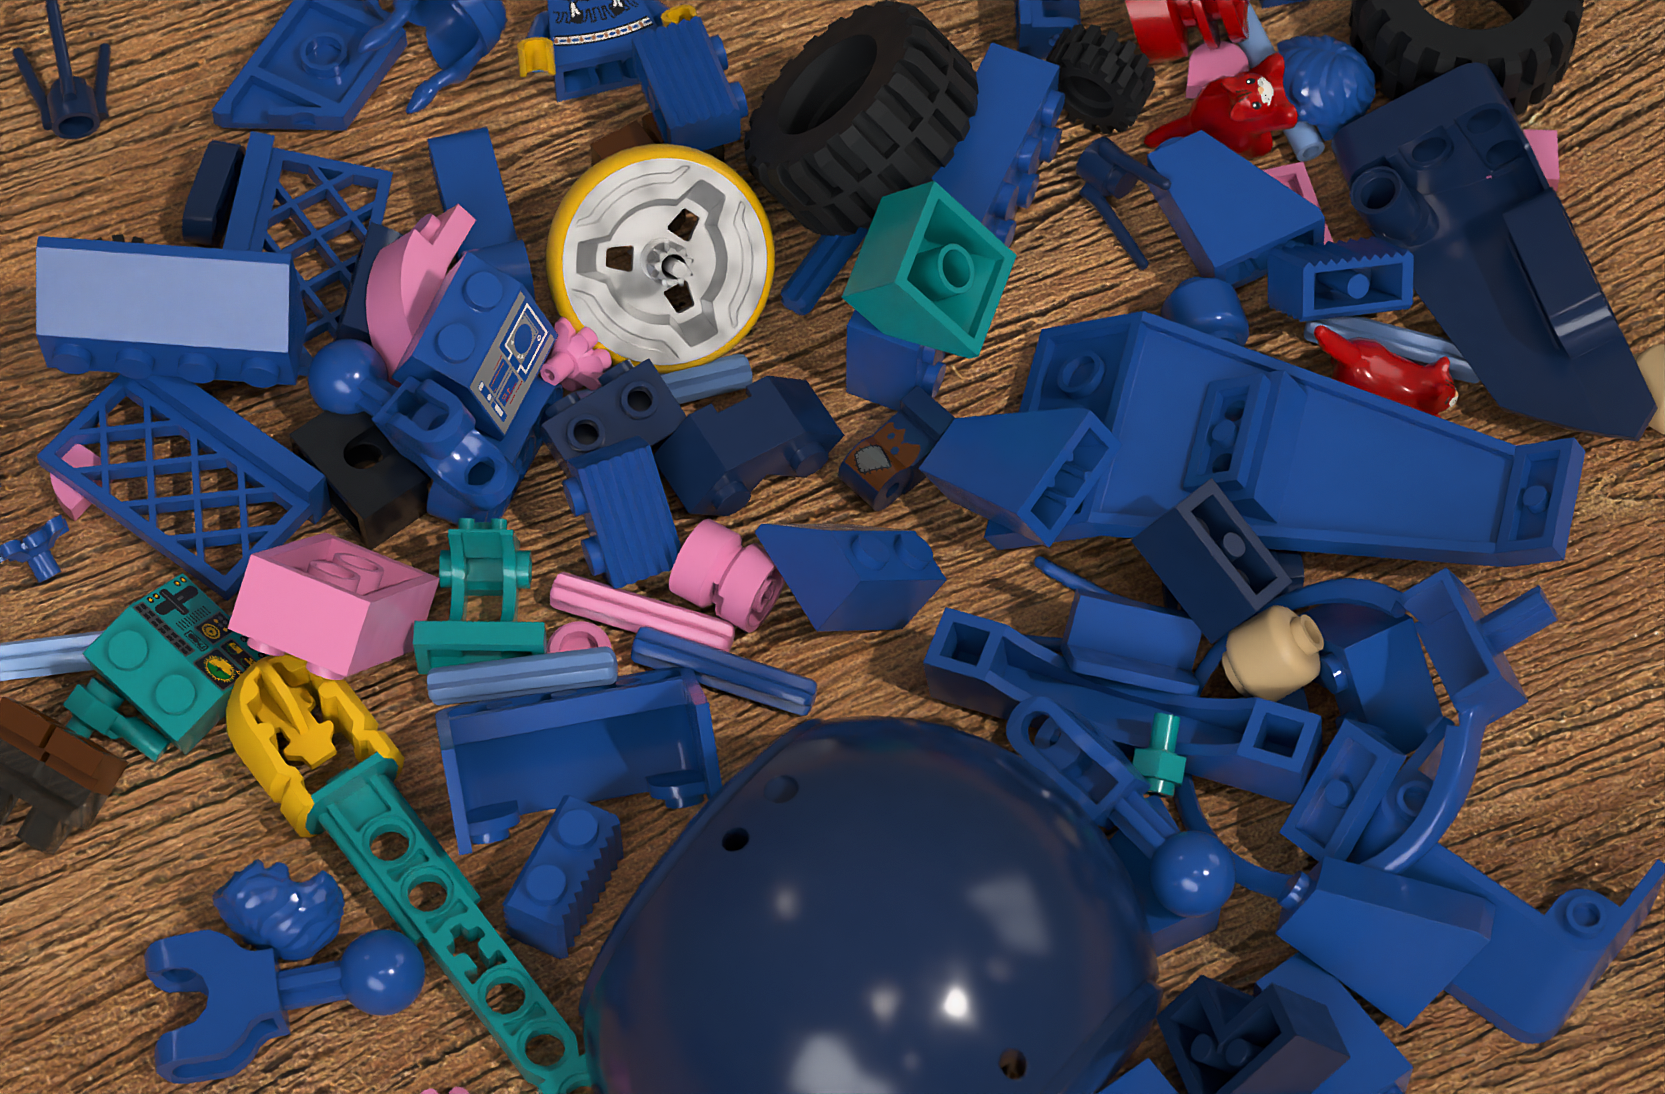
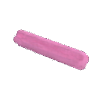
M567 572L559 573L551 587L550 605L561 611L637 633L641 627L647 626L729 652L733 645L735 625L723 619L620 588L614 589L610 585Z

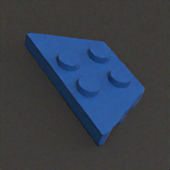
M293 0L213 107L214 124L222 128L346 131L408 46L406 31L402 27L384 47L360 54L358 47L364 36L372 28L385 23L392 14L380 7L379 0Z

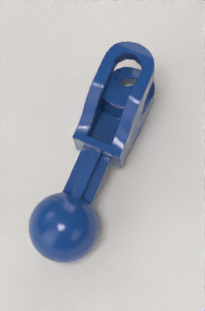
M340 339L333 341L321 348L314 356L308 370V387L313 400L323 411L328 410L337 414H355L365 411L373 417L371 420L402 456L416 464L448 493L475 510L490 511L511 494L519 479L518 471L498 447L474 429L475 418L456 395L431 379H424L423 382H420L412 376H409L399 388L389 383L387 366L382 356L371 345L360 340ZM478 462H482L495 470L492 479L485 484H468L467 475Z
M1033 696L1025 699L1014 708L1006 725V734L1011 746L1024 760L1048 775L1073 797L1097 825L1111 830L1116 825L1151 861L1149 881L1156 899L1162 906L1176 915L1198 918L1214 913L1228 901L1236 882V867L1228 848L1219 839L1205 832H1179L1143 796L1153 785L1132 765L1122 750L1090 719L1073 710H1067L1059 703L1043 696ZM1040 715H1050L1038 730L1033 746L1029 740L1028 733L1032 719Z
M210 929L158 940L150 944L144 954L145 972L153 984L167 993L201 992L208 999L206 1009L195 1022L166 1032L159 1038L154 1051L156 1073L165 1080L175 1084L196 1083L235 1076L254 1059L260 1047L269 1039L291 1034L289 1010L348 1000L354 1007L370 1015L389 1016L397 1014L408 1008L422 991L426 975L423 956L410 938L400 932L389 929H377L361 934L348 945L341 960L283 971L273 948L249 951L241 948L230 937Z

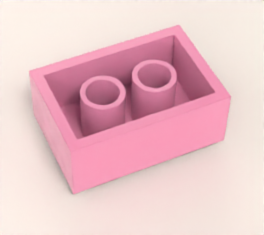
M325 532L251 554L227 629L247 636V645L259 652L273 656H284L285 653L306 660V669L315 675L332 680H343L344 677L360 671H366L368 668L414 651V621L427 620L440 578Z

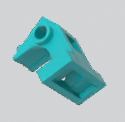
M460 518L458 520V529H448L450 550H441L439 558L440 588H452L449 619L447 621H414L413 647L418 674H427L429 670L435 667L547 654L545 622H518L519 590L531 589V550H520V541L514 530L507 529V519L495 518L491 519V523H475V519ZM468 596H503L500 621H467Z

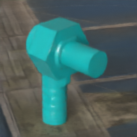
M92 677L87 685L77 684L63 703V706L72 712V717L65 726L88 739L94 730L114 740L123 738L154 762H157L162 757L171 741L137 718V716L127 717L120 711L119 707L125 700L123 696L95 677Z
M1154 713L1148 748H1135L1133 762L1131 763L1153 785L1145 795L1152 796L1158 793L1160 798H1173L1175 787H1181L1187 758L1174 753L1180 717L1164 713Z

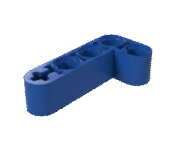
M487 126L427 139L431 166L443 213L459 204L476 219L455 254L456 263L468 251L521 282L535 301L532 273L523 239H517Z

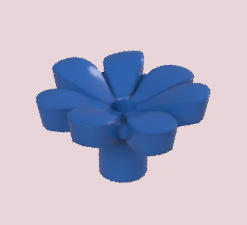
M57 515L47 521L45 525L30 531L22 539L23 541L10 540L1 544L0 563L7 559L10 562L15 560L24 563L27 561L39 583L60 573L61 570L50 549L54 547L55 541L59 536L69 531L66 519H63L62 515Z

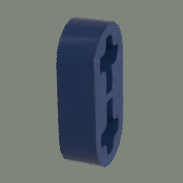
M211 140L208 144L184 209L182 237L185 242L210 247H217L221 243L230 219L246 153L243 145L218 140Z

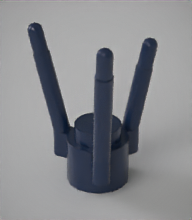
M45 0L59 79L53 82L48 95L24 50L16 47L12 54L40 110L43 129L52 130L55 135L61 138L80 139L96 132L100 127V121L109 118L106 95L111 46L108 43H102L99 47L93 89L87 85L85 79L73 76L58 0Z
M1100 137L1088 145L1077 162L1076 174L1086 181L1080 190V195L1097 209L1140 270H1145L1149 265L1148 260L1105 198L1111 195L1116 199L1126 196L1134 188L1138 180L1147 185L1151 183L1162 190L1170 189L1171 181L1135 160L1109 138Z

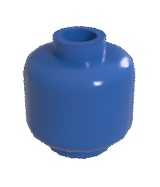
M1192 277L1184 280L1166 297L1161 307L1162 318L1244 347L1249 338L1248 320L1237 292L1228 282L1218 278Z

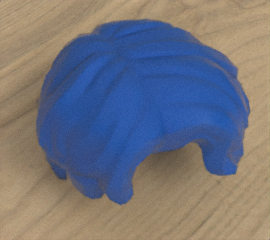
M1325 34L1319 37L1296 36L1277 44V53L1282 55L1285 63L1283 75L1284 91L1289 102L1296 107L1297 121L1316 125L1320 137L1329 141L1333 139L1334 135L1341 128L1366 115L1376 94L1374 87L1375 75L1369 68L1364 56L1357 53L1355 48Z
M259 859L253 861L242 871H235L232 878L212 895L213 905L217 908L220 917L224 920L227 927L245 944L251 945L256 950L273 948L278 960L283 959L289 962H299L313 957L336 937L340 929L341 918L344 914L343 907L345 905L342 889L338 886L333 876L322 870L310 880L299 883L292 881L289 877V866L276 862L270 867L265 868L264 863Z

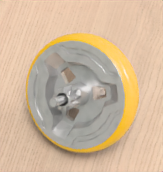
M648 144L621 150L599 161L583 173L565 194L555 212L547 237L545 253L547 282L560 317L562 316L569 320L576 333L583 327H589L597 335L598 342L592 349L607 350L610 353L612 365L616 366L630 359L635 367L649 358L660 375L709 364L738 345L755 325L766 305L775 270V247L771 226L761 202L747 182L736 171L714 156L698 149L675 144ZM682 209H686L697 216L695 225L686 241L668 230L669 224ZM632 246V249L627 251L631 255V269L629 271L606 267V252L608 248ZM685 280L692 305L676 312L664 295V291L677 284L684 286Z

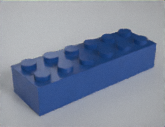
M992 42L976 72L979 90L977 95L978 107L976 115L969 118L970 130L964 141L957 143L953 150L955 155L945 168L940 167L931 179L937 182L1009 248L1017 224L1013 218L1019 207L1029 208L1039 183V175L1036 172L1042 161L1051 163L1057 152L1062 129L1055 127L1064 105L1065 93L1058 91L1059 65ZM854 310L847 324L846 393L895 411L900 410V400L917 385L934 399L945 375L946 364L942 363L947 352L885 335L857 310Z

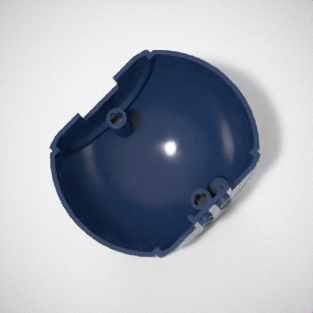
M865 715L828 720L814 718L790 729L743 766L705 803L654 864L619 915L590 969L583 987L578 1010L579 1016L583 1018L582 1032L587 1070L594 1094H1097L1106 1087L1149 1034L1161 1006L1164 990L1155 983L1159 978V969L1154 940L1137 890L1125 865L1103 831L1073 797L1035 766L1015 753L985 738L950 726L912 718ZM1011 1072L1022 1076L1016 1080L1008 1078Z

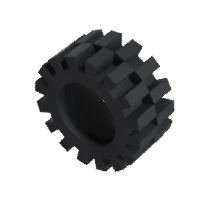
M1082 24L1074 25L1071 30L1066 28L1062 31L1045 60L1060 66L1058 91L1065 93V101L1062 108L1068 112L1065 119L1074 124L1078 118L1084 121V128L1092 132L1097 125L1100 127L1102 134H1112L1114 129L1118 133L1125 132L1128 126L1132 127L1155 87L1156 81H1153L1156 75L1154 68L1146 67L1150 60L1145 53L1138 55L1133 53L1137 47L1133 42L1128 40L1125 44L1117 41L1119 33L1109 30L1107 35H1103L1100 26L1090 25L1086 31Z

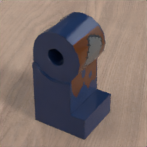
M917 385L900 400V410L874 434L862 439L849 451L839 467V479L874 511H881L887 508L902 494L906 495L926 478L919 470V467L955 417Z

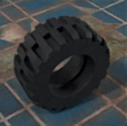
M888 0L877 1L874 7L864 5L855 9L851 16L847 18L840 17L829 24L827 31L819 37L815 35L803 45L804 50L794 60L790 58L780 70L781 75L774 84L768 85L761 96L763 101L760 107L754 109L750 117L749 125L751 130L745 133L744 138L745 158L749 172L789 213L813 233L835 237V235L848 236L856 234L859 227L869 229L883 196L933 181L931 179L940 167L945 168L955 155L953 150L957 143L964 141L970 130L969 118L976 115L978 107L977 95L979 90L976 72L973 70L972 64L917 7L908 3Z
M1352 0L1348 24L1351 28L1349 40L1357 53L1363 55L1369 68L1375 75V82H1381L1380 92L1391 101L1459 66L1478 62L1486 64L1492 70L1509 98L1516 115L1527 111L1529 102L1532 105L1541 103L1552 93L1554 84L1561 82L1573 53L1583 15L1584 0H1493L1509 13L1513 21L1499 27L1479 30L1465 29L1447 24L1431 15L1418 0Z

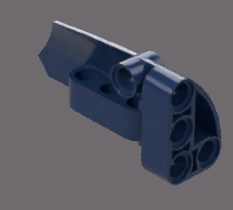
M1483 63L1464 64L1341 128L1334 135L1331 147L1350 190L1351 204L1374 237L1407 249L1414 255L1413 289L1501 410L1569 430L1638 442L1658 407L1574 226L1556 191L1552 186H1549L1512 104L1492 70Z

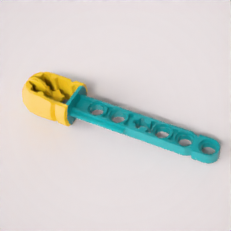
M285 653L284 656L270 655L250 665L235 681L226 707L227 734L236 753L275 803H281L280 811L300 837L307 838L320 835L325 831L328 832L405 936L410 938L416 945L421 942L524 1079L538 1086V1094H570L579 1087L593 1088L587 1070L586 1055L584 1053L579 1056L575 1033L477 907L482 898L394 785V782L402 772L405 758L385 731H377L379 724L345 679L332 680L315 675L306 669V660ZM316 704L321 708L323 722L319 724L310 713L316 707ZM281 732L289 742L288 746L283 750L287 760L303 761L313 770L337 754L336 748L332 743L333 734L341 732L354 747L355 757L359 764L350 770L348 767L327 780L326 786L310 795L305 789L304 777L296 767L287 765L279 754L276 734ZM385 832H396L407 839L409 847L401 858L394 861H385L377 858L372 853L371 845L373 840ZM423 882H434L440 884L446 890L447 898L440 908L433 911H421L416 909L409 901L411 890ZM461 935L468 942L480 938L478 942L479 957L487 970L479 979L477 966L469 955L463 952L455 957L453 956L455 953L454 939ZM477 980L475 984L471 983V981ZM501 983L514 984L525 995L523 1005L517 1011L510 1014L495 1012L486 1002L488 992L494 986ZM539 1035H551L562 1042L565 1051L557 1063L550 1066H540L528 1059L525 1053L528 1043Z

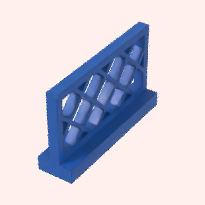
M251 131L222 249L263 252L265 249L266 252L292 254L293 259L315 248L330 269L308 281H305L296 270L302 299L319 319L306 326L304 343L326 331L334 339L343 307L330 313L315 292L337 280H340L348 290L352 276L351 273L353 272L358 254L341 262L326 242L350 229L362 244L367 233V229L362 224L364 221L370 219V223L383 224L393 172L274 148V135ZM282 170L306 174L317 187L292 199L280 183ZM352 184L377 189L375 200L354 212L338 193V191ZM326 198L341 218L317 231L302 210ZM275 199H277L281 206L273 210ZM291 217L305 235V238L281 250L269 235L268 228ZM304 345L298 375L308 377V370L314 357L310 355Z
M119 374L37 455L39 466L80 493L89 502L227 601L240 589L251 554L283 545L306 520L316 525L332 508L326 477L323 473L199 386L182 377L151 375L143 379H134ZM125 397H128L144 409V423L108 426V413ZM153 416L160 421L153 422ZM181 435L190 441L191 456L155 460V437ZM145 439L146 461L110 464L109 442ZM100 443L101 465L73 468L61 459L75 444ZM199 448L207 454L200 455ZM228 468L237 474L238 490L202 493L201 471ZM192 472L193 494L157 498L156 475ZM147 476L148 499L121 502L112 496L111 480ZM101 480L102 488L93 481ZM246 482H248L255 488L247 489ZM275 501L287 510L283 517L274 525L249 527L248 504ZM239 505L241 528L204 532L203 509ZM194 510L195 533L168 536L159 529V513ZM140 515H149V521ZM257 542L252 548L250 547V543ZM242 544L243 557L225 576L206 563L205 547ZM196 548L197 556L190 552L188 549Z

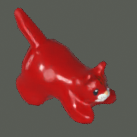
M1276 52L1266 57L1250 71H1241L1232 77L1221 76L1208 82L1192 102L1188 114L1153 130L1145 136L1143 143L1147 147L1157 148L1161 143L1170 138H1184L1202 130L1247 160L1259 158L1270 153L1273 147L1271 131L1294 128L1298 117L1296 107L1289 102L1284 91V58L1280 53Z
M1319 325L1314 329V336L1320 348L1331 356L1330 363L1333 366L1332 379L1439 418L1441 416L1438 413L1453 407L1459 395L1454 386L1453 378L1449 373L1450 360L1448 357H1441L1437 361L1423 366L1392 353L1385 345L1375 339L1363 337L1345 339L1324 325Z

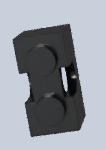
M325 410L289 434L293 453L325 475L331 507L366 548L373 550L428 513L427 500L429 493L427 484L431 482V478L393 447L386 436L371 420L373 417L365 411L355 414H337ZM375 463L374 466H372V467H370V468L363 469V468H365L366 466H368L369 464Z

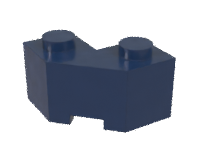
M766 376L746 386L748 398L720 412H717L711 403L689 414L655 452L653 456L657 466L689 514L730 516L749 502L751 492L767 474L806 478L826 464L829 458L828 453L844 437V434L807 380Z

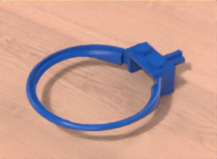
M1447 567L1405 592H1400L1385 584L1367 579H1331L1310 584L1281 595L1268 602L1258 612L1248 618L1250 619L1274 605L1287 607L1292 611L1316 604L1349 603L1376 609L1394 618L1403 617L1407 611L1419 620L1414 623V626L1458 713L1459 726L1446 725L1444 747L1438 771L1426 802L1416 819L1391 846L1358 865L1400 875L1425 856L1454 822L1474 782L1486 726L1529 702L1504 651L1558 620L1555 608L1539 585L1485 616L1474 593ZM1228 633L1214 644L1195 670L1194 676L1200 684L1196 697H1200L1208 679L1221 662L1222 654L1227 651ZM1184 772L1181 787H1175L1173 796L1186 831L1205 832L1224 843L1211 828L1201 810L1195 793L1192 774ZM1224 843L1234 859L1236 883L1256 893L1277 899L1281 890L1293 875L1278 873L1256 866L1238 856Z

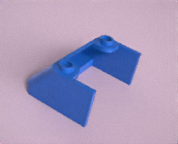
M670 667L618 676L617 681L610 685L482 700L452 706L435 714L459 855L473 853L471 843L488 844L508 838L510 836L509 828L521 821L520 815L556 809L564 795H571L589 803L649 792L652 798L665 800L667 808L676 809L691 807L704 802V794H706L709 800L722 787L709 702L691 668Z
M1444 716L1396 774L1346 862L1360 864L1376 856L1391 846L1413 823L1426 802L1434 783L1444 747L1446 725L1455 726V722ZM1438 842L1425 856L1399 876L1483 897L1496 906L1490 941L1443 990L1513 1039L1527 1044H1538L1550 1040L1559 1032L1648 916L1665 878V863L1657 859L1621 907L1596 891L1574 889L1558 897L1545 915Z

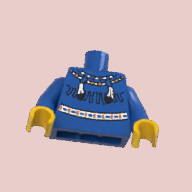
M547 0L548 10L534 17L526 38L517 45L520 77H527L529 72L538 73L542 71H547L548 75H553L557 102L638 85L637 75H635L633 69L631 37L636 32L643 34L647 29L656 30L660 25L667 27L671 22L678 24L683 19L690 21L694 16H697L696 9L691 5H679L669 8L659 0Z

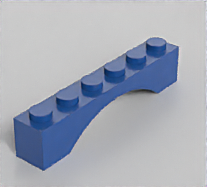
M945 607L923 661L930 697L1008 720L1014 708L1023 700L1033 696L1047 697L1064 706L1067 710H1073L1090 719L1125 755L1134 757L1135 748H1148L1154 713H1164L1180 717L1174 753L1187 758L1185 773L1293 805L1296 804L1313 775L1323 751L1321 715L1259 697L1222 699L1178 695L1076 673L1070 670L1065 657L1032 641L1007 624ZM1040 715L1032 719L1029 726L1040 729L1050 715Z

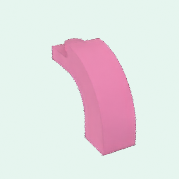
M459 204L438 217H435L432 213L425 215L410 232L381 249L371 268L366 291V317L373 348L379 352L385 361L389 382L397 388L402 384L391 377L445 279L450 262L476 221Z

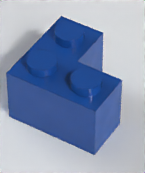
M1326 603L1298 615L1305 614L1309 616L1322 634L1324 648L1319 651L1320 672L1313 682L1328 689L1335 696L1341 714L1335 720L1337 731L1346 718L1383 728L1393 735L1390 744L1405 755L1417 750L1441 721L1443 715L1417 630L1414 626L1413 617L1404 614L1403 617L1394 618L1382 611L1349 603Z

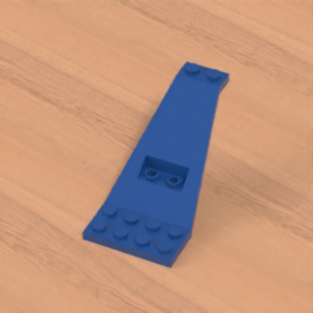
M1146 311L1041 329L1019 412L1072 407L1087 408L1123 444L1053 543L1097 536L1134 538L1164 513L1212 478L1267 549L1495 567H1514L1562 561L1565 559L1586 452L1574 437L1514 445ZM988 520L984 538L997 550L1040 545V543Z

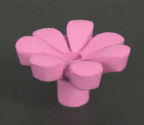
M561 316L555 323L554 328L558 337L540 369L541 377L553 386L561 382L562 387L570 392H574L583 386L591 391L602 387L598 378L611 367L610 353L604 349H592L598 342L597 335L589 327H583L576 333L569 320Z

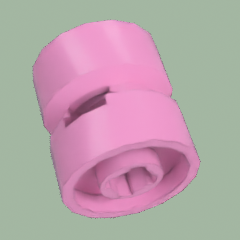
M708 518L694 528L678 553L669 579V590L702 609L715 604V613L719 618L751 633L764 622L779 598L785 580L763 546L753 543L745 548L742 547V537L738 533Z

